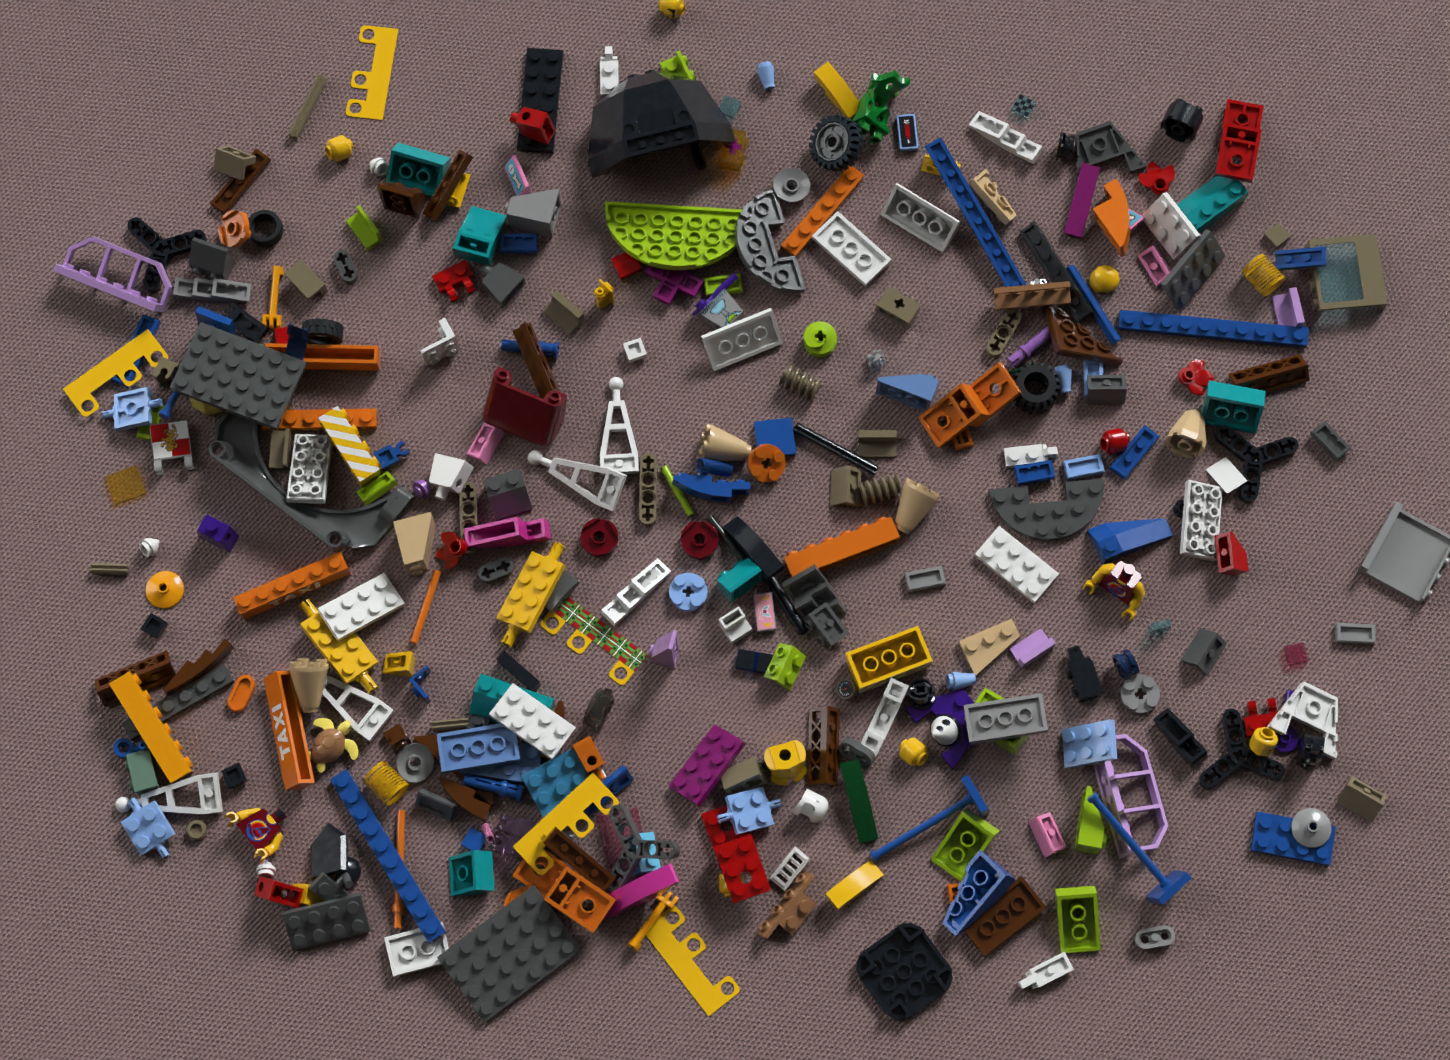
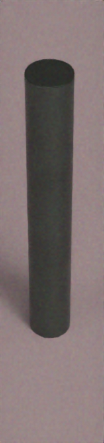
M710 515L707 517L706 520L715 527L720 538L738 560L743 559V561L747 559L714 516Z

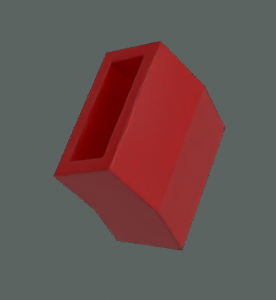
M626 252L611 258L612 265L620 281L642 270L639 261Z

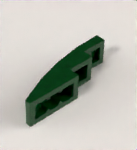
M859 759L840 763L858 842L860 844L877 840L879 838Z

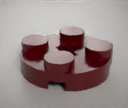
M600 518L592 519L582 528L580 536L581 545L588 554L595 558L607 556L618 545L617 528L611 521ZM596 534L604 535L603 541H595Z
M691 522L685 526L681 533L682 549L691 558L703 560L713 555L718 548L719 538L717 530L709 522ZM698 536L700 538L701 536H703L704 543L696 544L695 537Z

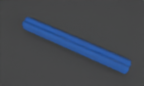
M1069 265L1066 269L1095 312L1092 314L1109 342L1112 345L1117 344L1121 340L1120 336L1075 265Z

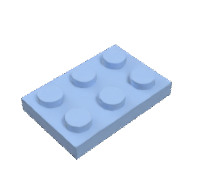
M1109 719L1062 729L1064 768L1071 769L1117 759L1115 720Z

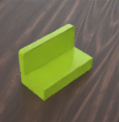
M359 205L356 207L358 213L347 219L346 222L368 251L382 242L383 239L379 230Z

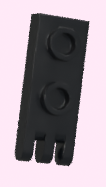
M231 302L229 306L234 310L231 311L226 308L224 311L229 314L228 318L233 319L234 328L259 344L270 329Z

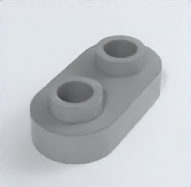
M1166 925L1146 928L1138 931L1134 941L1141 950L1166 947L1174 941L1175 932ZM1162 933L1167 935V940L1161 938ZM1141 937H1146L1148 943H1142Z

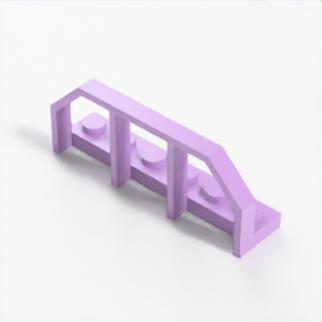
M97 237L87 238L69 247L63 265L55 264L53 270L155 312H164L172 290V285L162 263ZM93 242L107 246L96 278L90 276L91 273L86 270H74V266L71 265L75 251ZM113 250L137 258L126 290L123 285L115 282L112 285L107 283L108 279L104 278ZM144 261L156 266L165 286L160 303H157L158 299L147 296V298L140 296L141 292L134 290Z
M1127 734L1116 735V741H1121L1139 755L1143 771L1114 775L1111 761L1093 764L1103 803L1131 837L1130 825L1126 814L1154 810L1159 829L1151 845L1140 847L1144 852L1158 848L1168 828V823L1148 752ZM1145 776L1153 805L1124 809L1116 780ZM1110 825L1119 859L1135 854Z

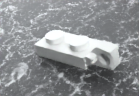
M612 46L605 47V57H601L600 61L601 97L607 96L619 85V65L617 56H613Z
M1046 444L1003 449L1006 468L1049 460L1048 458H1055L1058 455L1057 447H1047Z
M1063 952L1029 969L1025 973L1027 978L1019 981L1018 985L1021 990L1030 985L1032 989L1039 988L1074 969L1066 953Z

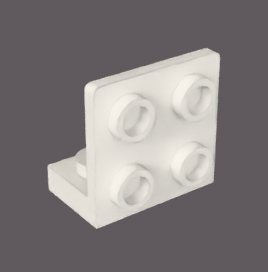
M446 318L438 321L440 325L438 331L441 340L420 350L426 366L429 364L434 365L441 358L452 356L459 350L456 337Z

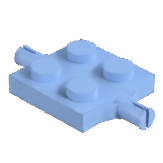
M149 387L114 394L113 409L103 411L102 417L104 419L113 417L114 429L117 431L152 424V409L163 406V401L161 398L152 400Z
M763 786L728 795L725 797L727 813L717 815V819H719L717 821L721 823L730 820L736 835L772 826L774 822L771 809L781 807L780 799L768 801Z
M135 797L132 798L128 803L134 812L121 821V824L140 855L157 849L162 859L165 858L169 853L163 844L176 833L156 801L140 807Z

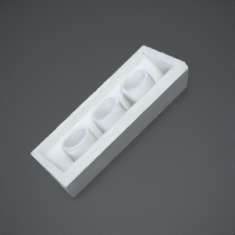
M898 183L895 184L880 214L942 253L957 234L960 223L959 220Z

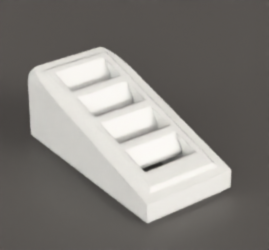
M794 847L769 879L785 891L810 862V858L797 847ZM796 855L803 862L800 864L793 856ZM789 861L797 867L796 870L788 865ZM784 867L792 873L791 877L782 870ZM781 874L788 881L784 883L777 875Z

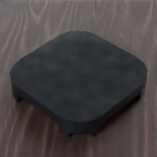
M913 923L898 925L859 955L856 963L859 979L882 1011L894 1020H906L917 1014L949 989L953 979L950 964L947 963L925 933V930L920 925L918 926Z

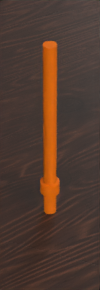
M398 810L396 850L404 861L405 810ZM395 888L394 904H392V913H394L393 929H401L404 904H402V898Z

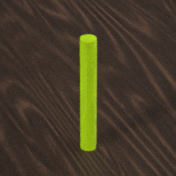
M667 465L663 466L660 470L687 516L694 515L695 513L683 492L672 485L673 475Z

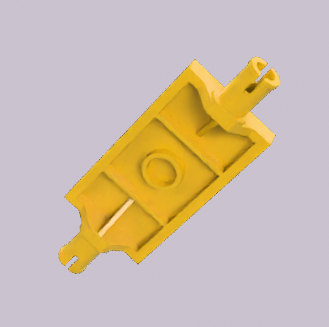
M554 541L547 556L532 551L496 617L509 627L503 640H501L502 644L509 645L512 648L519 633H522V631L531 633L566 567L563 563L558 562L562 551L565 549V546L561 543Z
M306 599V603L303 601L299 607L302 608L309 618L300 623V627L324 658L327 659L346 685L352 681L360 682L368 694H371L372 690L376 691L378 685L369 676V671L378 665V661L358 635L354 633L338 642L310 599Z

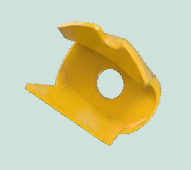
M794 740L766 749L764 759L768 769L772 772L771 782L786 786L788 780L793 779L797 783L804 777L807 772L804 766L806 751L801 742ZM790 752L791 757L789 760L784 761L780 759L779 755Z

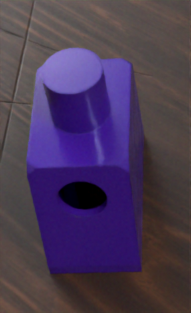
M209 515L204 517L197 530L199 538L229 553L239 538V535L229 525Z

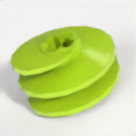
M817 321L811 323L804 332V346L810 355L825 357L835 350L837 334L830 324Z

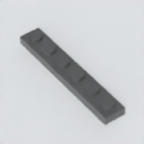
M225 664L152 706L153 708L158 707L163 715L160 719L164 723L235 681ZM130 718L122 722L131 741L141 736Z

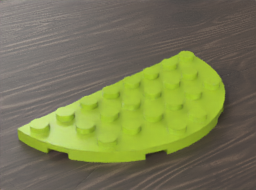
M605 201L606 222L612 237L627 254L644 264L668 270H690L720 261L736 249L735 227L742 209Z

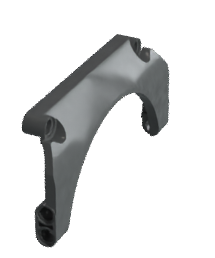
M226 412L217 423L214 442L209 446V453L215 461L227 468L335 552L342 551L348 544L353 550L377 546L394 526L393 522L400 520L415 501V496L400 486L385 498L354 509L331 510L318 508L306 503H287V492L273 479L263 460L259 443V424ZM223 448V452L220 455H215L216 450ZM341 538L337 545H332L333 539Z

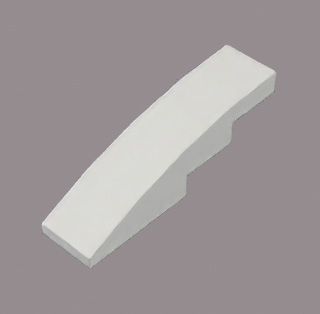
M978 111L969 124L970 128L986 139L1032 164L1035 163L1043 151L1041 145L1027 140L1026 135L1011 129L1009 124Z
M657 558L633 578L630 584L601 610V614L615 626L639 605L671 571Z

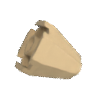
M1192 409L1185 411L1169 431L1165 442L1167 447L1168 445L1171 447L1170 451L1173 454L1185 458H1193L1195 454H1197V457L1202 456L1207 443L1204 416L1198 410Z

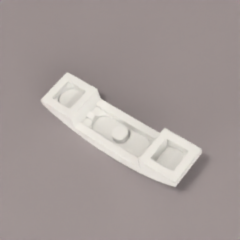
M893 678L890 679L868 730L861 741L862 745L873 751L875 757L891 728L909 688L908 685Z

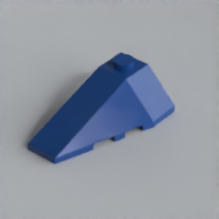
M1165 518L1103 523L1087 530L1103 565L1173 536Z
M981 850L968 863L962 883L958 885L957 895L954 901L951 902L942 923L956 937L1004 895L1016 880L1008 871Z

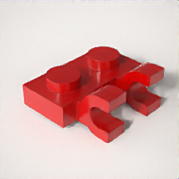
M466 260L432 276L440 293L447 292L451 302L458 300L454 287L462 283L468 294L475 292L474 285L470 280L474 278V275Z
M1275 698L1267 699L1269 713L1257 715L1256 701L1247 702L1249 716L1244 717L1247 738L1252 737L1257 728L1267 727L1278 713Z

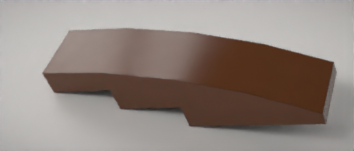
M224 639L213 653L206 649L194 664L187 660L163 691L169 696L208 674L222 662L234 647L229 641Z

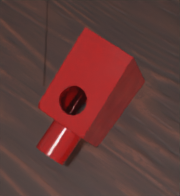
M523 107L519 114L513 112L510 116V123L516 124L522 135L549 145L556 129L547 112Z
M261 876L256 884L255 896L298 908L304 889ZM282 890L287 891L285 898L281 897Z

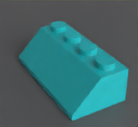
M1215 176L1179 202L1177 206L1200 234L1244 202L1249 191L1239 180Z
M480 674L473 692L469 715L476 714L490 717L489 713L511 684ZM519 687L553 711L555 706L554 698ZM491 717L492 723L500 724Z

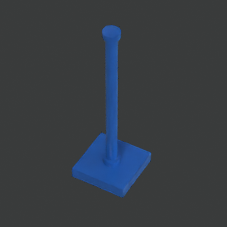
M198 306L195 311L198 327L200 322L236 335L233 319ZM173 391L163 410L159 411V417L165 420L169 419V413L179 398V393Z
M966 775L961 778L962 784L968 792L964 799L875 852L872 850L870 854L875 862L879 861L878 858L969 804H975L982 817L988 815L989 809L970 777Z
M1097 792L1093 793L1088 797V802L1094 804L1158 880L1159 884L1145 897L1151 903L1164 905L1192 877L1187 872L1173 870L1165 877L1098 798Z

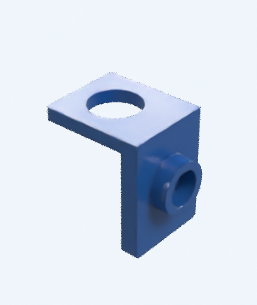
M426 665L409 681L413 686L411 689L418 698L422 696L429 703V697L417 684L431 672L430 668Z

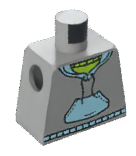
M725 289L700 313V320L715 330L743 318V310Z

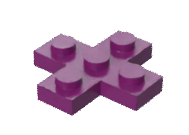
M649 265L645 271L646 275L660 281L653 294V298L670 306L678 291L695 299L704 281L689 274L690 270H668Z

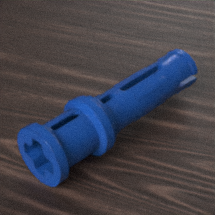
M503 339L501 344L502 351L521 353L516 340ZM540 340L539 343L544 355L558 359L559 342L553 344L544 343V341Z
M468 773L465 774L463 781L464 786L497 793L501 798L505 796L516 799L517 802H520L524 786L522 784L520 786L510 784L506 780L498 782Z

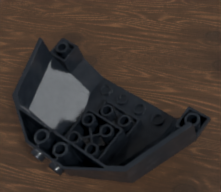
M648 70L642 75L631 74L627 76L626 80L593 107L587 160L591 176L595 178L610 174V168L627 159L701 141L717 142L718 147L734 144L736 141L730 122L701 81Z

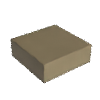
M1277 223L1265 232L1263 236L1277 249L1291 235Z

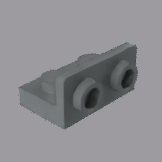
M827 602L804 618L807 629L815 634L819 645L826 650L849 634Z

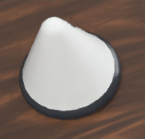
M940 714L932 720L930 732L932 738L938 744L952 746L959 740L961 728L953 716Z

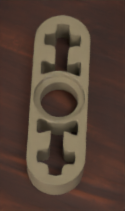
M1017 309L1006 311L988 341L986 353L989 357H1000L1012 338L1022 317ZM1015 315L1016 320H1013L1010 326L1007 325L1010 317ZM1001 329H1006L1009 332V336L1002 338L998 332ZM997 341H999L998 349L992 352L991 347H994Z

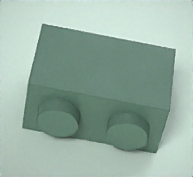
M149 748L126 755L127 761L124 763L127 773L130 772L131 780H129L131 791L140 796L141 794L161 788L155 759Z

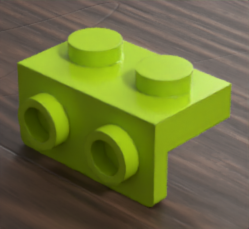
M779 643L764 677L775 681L786 690H791L806 655L792 645Z

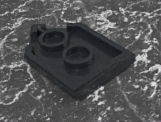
M329 822L311 844L312 881L322 872L327 876H332L348 871L347 835Z

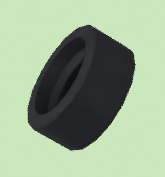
M259 210L248 219L249 230L251 231L250 238L256 245L271 247L282 238L284 232L283 224L278 215L273 211ZM262 220H272L276 225L275 232L268 237H258L254 232L255 225Z

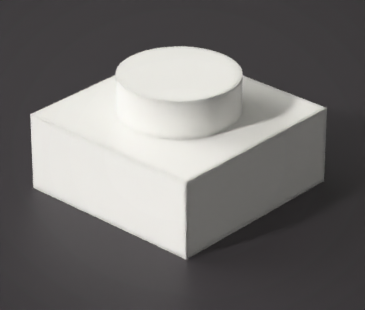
M641 338L623 343L629 363L647 357Z

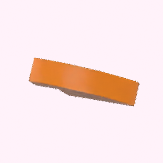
M1116 178L1103 185L1105 196L1108 200L1094 207L1093 213L1096 222L1119 255L1124 257L1130 241V215L1126 196Z

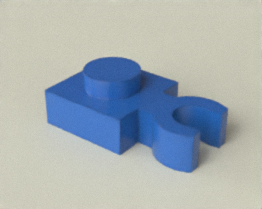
M404 441L398 442L395 448H392L390 444L374 452L383 471L399 463L398 457H406L410 454L408 449L405 451L400 450L401 447L405 446Z

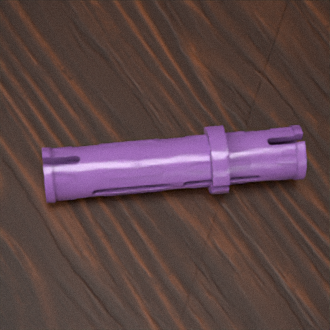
M1048 325L1024 346H1019L1018 350L1006 359L1012 368H1015L1024 359L1030 358L1031 353L1051 338Z

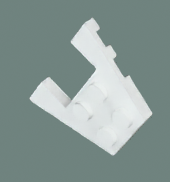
M1301 682L1267 727L1280 735H1285L1291 718L1323 733V737H1325L1323 755L1330 759H1336L1338 698L1311 684Z

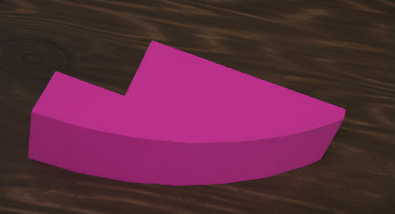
M513 517L464 528L467 548L507 547L551 540L549 521L544 518L525 522L519 517Z
M672 863L639 877L611 892L609 895L616 900L604 918H612L629 908L646 904L677 884L679 880Z

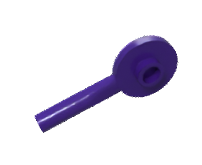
M731 274L706 301L704 299L699 301L695 305L697 309L692 315L695 317L723 289L726 290L738 279L736 274Z
M1286 690L1285 702L1292 695L1293 690ZM1290 723L1285 735L1276 733L1278 737L1276 750L1289 752L1297 746L1298 734L1290 726Z

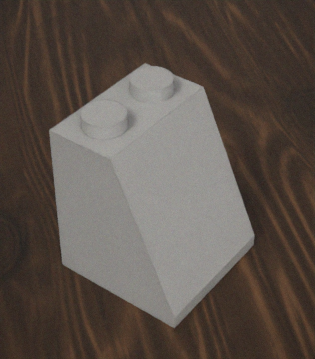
M552 189L511 197L510 203H506L504 212L507 214L506 221L509 223V228L553 238L562 206L560 191Z

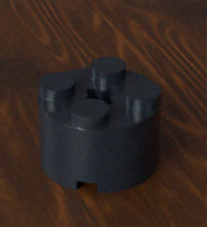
M1178 98L1169 105L1161 122V129L1164 128L1166 130L1165 134L1173 140L1184 142L1185 139H1190V141H1193L1203 121V109Z

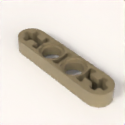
M645 453L640 458L639 518L641 524L646 527L654 525L657 519V458L652 453ZM647 459H651V462H654L650 464V471H647V465L643 463L647 462ZM646 476H651L654 479L651 485L643 483V479ZM650 494L654 499L651 503H645L643 497ZM646 508H650V516L653 517L650 518V521H646L643 518L646 516Z
M466 482L459 493L460 537L464 540L465 525L470 523L478 526V493L476 486L471 482ZM467 488H470L471 491H473L470 492L471 501L467 500V495L464 492L467 491ZM471 505L474 507V512L472 514H465L464 508ZM471 548L470 551L467 549L465 555L473 556L478 552L479 548Z

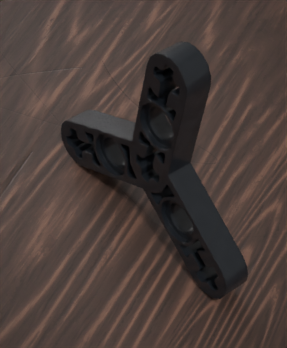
M132 218L127 224L129 232L152 252L150 259L162 263L165 272L170 257L191 251V245L187 241L188 238L191 244L193 237L196 238L197 236H200L201 240L207 241V237L202 230H193L163 239L140 218ZM133 225H139L142 230V233H140L138 229H134ZM147 235H154L152 242H145L144 239ZM182 240L185 242L183 248L175 247L178 241ZM160 247L165 248L164 253L160 252ZM148 263L143 285L148 292L156 293L161 289L163 281L159 272L152 269L153 265ZM154 279L156 285L150 287L149 283H152Z
M1222 425L1215 432V440L1244 462L1242 475L1247 482L1240 487V499L1247 504L1253 503L1258 496L1262 465L1295 454L1299 447L1298 441L1294 437H1285L1255 447L1229 426ZM1221 433H1228L1227 437H1220ZM1234 437L1231 444H1228L1229 440ZM1287 442L1290 445H1294L1292 447V450H1290V448H1285L1282 450L1283 454H1281V448L1285 447ZM1234 443H1242L1244 449L1237 451L1234 448ZM1247 448H1248V449H1249V452L1246 454V456H1244L1243 454H1245V452H1246V450H1247ZM1274 448L1277 451V455L1274 457L1269 456L1267 449ZM1256 455V456H1257V461L1254 460V461L1252 462V461L1250 460V459H1251V456ZM1254 472L1257 478L1251 481L1247 479L1246 474ZM1249 486H1252L1251 494L1253 495L1251 498H1247V494H1244Z
M1227 709L1222 715V724L1228 753L1202 772L1198 779L1200 786L1204 789H1211L1239 767L1270 780L1276 781L1281 779L1285 774L1283 764L1268 757L1258 756L1246 748L1240 713L1236 709ZM1229 713L1232 714L1233 717H1236V719L1233 721L1234 727L1238 726V728H1231L1228 730V727L1230 728L1232 726L1231 721L1229 719H1226L1229 716ZM1230 733H1238L1240 740L1238 742L1231 741L1229 738ZM1240 752L1241 757L1247 758L1248 755L1251 757L1247 761L1246 765L1244 764L1246 761L1245 759L1240 758L1239 761L1235 760L1236 756L1233 754ZM1259 759L1262 762V767L1259 769L1254 768L1251 764L1252 760ZM1266 762L1269 763V765L1267 766L1268 768L1273 769L1274 767H1278V771L1280 773H1277V775L1274 776L1273 771L1270 769H1267L1266 772H1263L1264 768L1266 767ZM1225 763L1228 766V772L1221 773L1218 770V764ZM1215 772L1216 776L1211 780L1212 784L1209 782L1204 783V776L1209 777Z

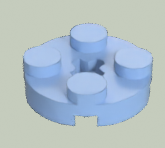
M694 573L677 575L670 584V600L681 611L693 612L706 602L708 596L707 585L704 579ZM687 588H691L694 591V594H690V597H686V593H683Z

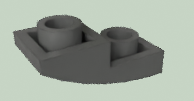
M565 570L545 607L551 612H555L564 598L571 596L580 581Z

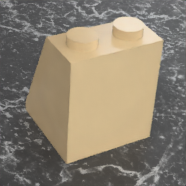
M431 512L393 522L403 562L409 575L417 576L424 573L423 571L428 570L436 528Z

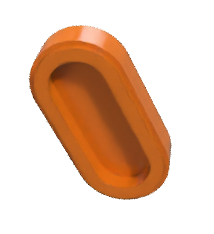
M242 675L236 680L227 700V705L231 711L240 713L247 708L256 688V682L251 676Z

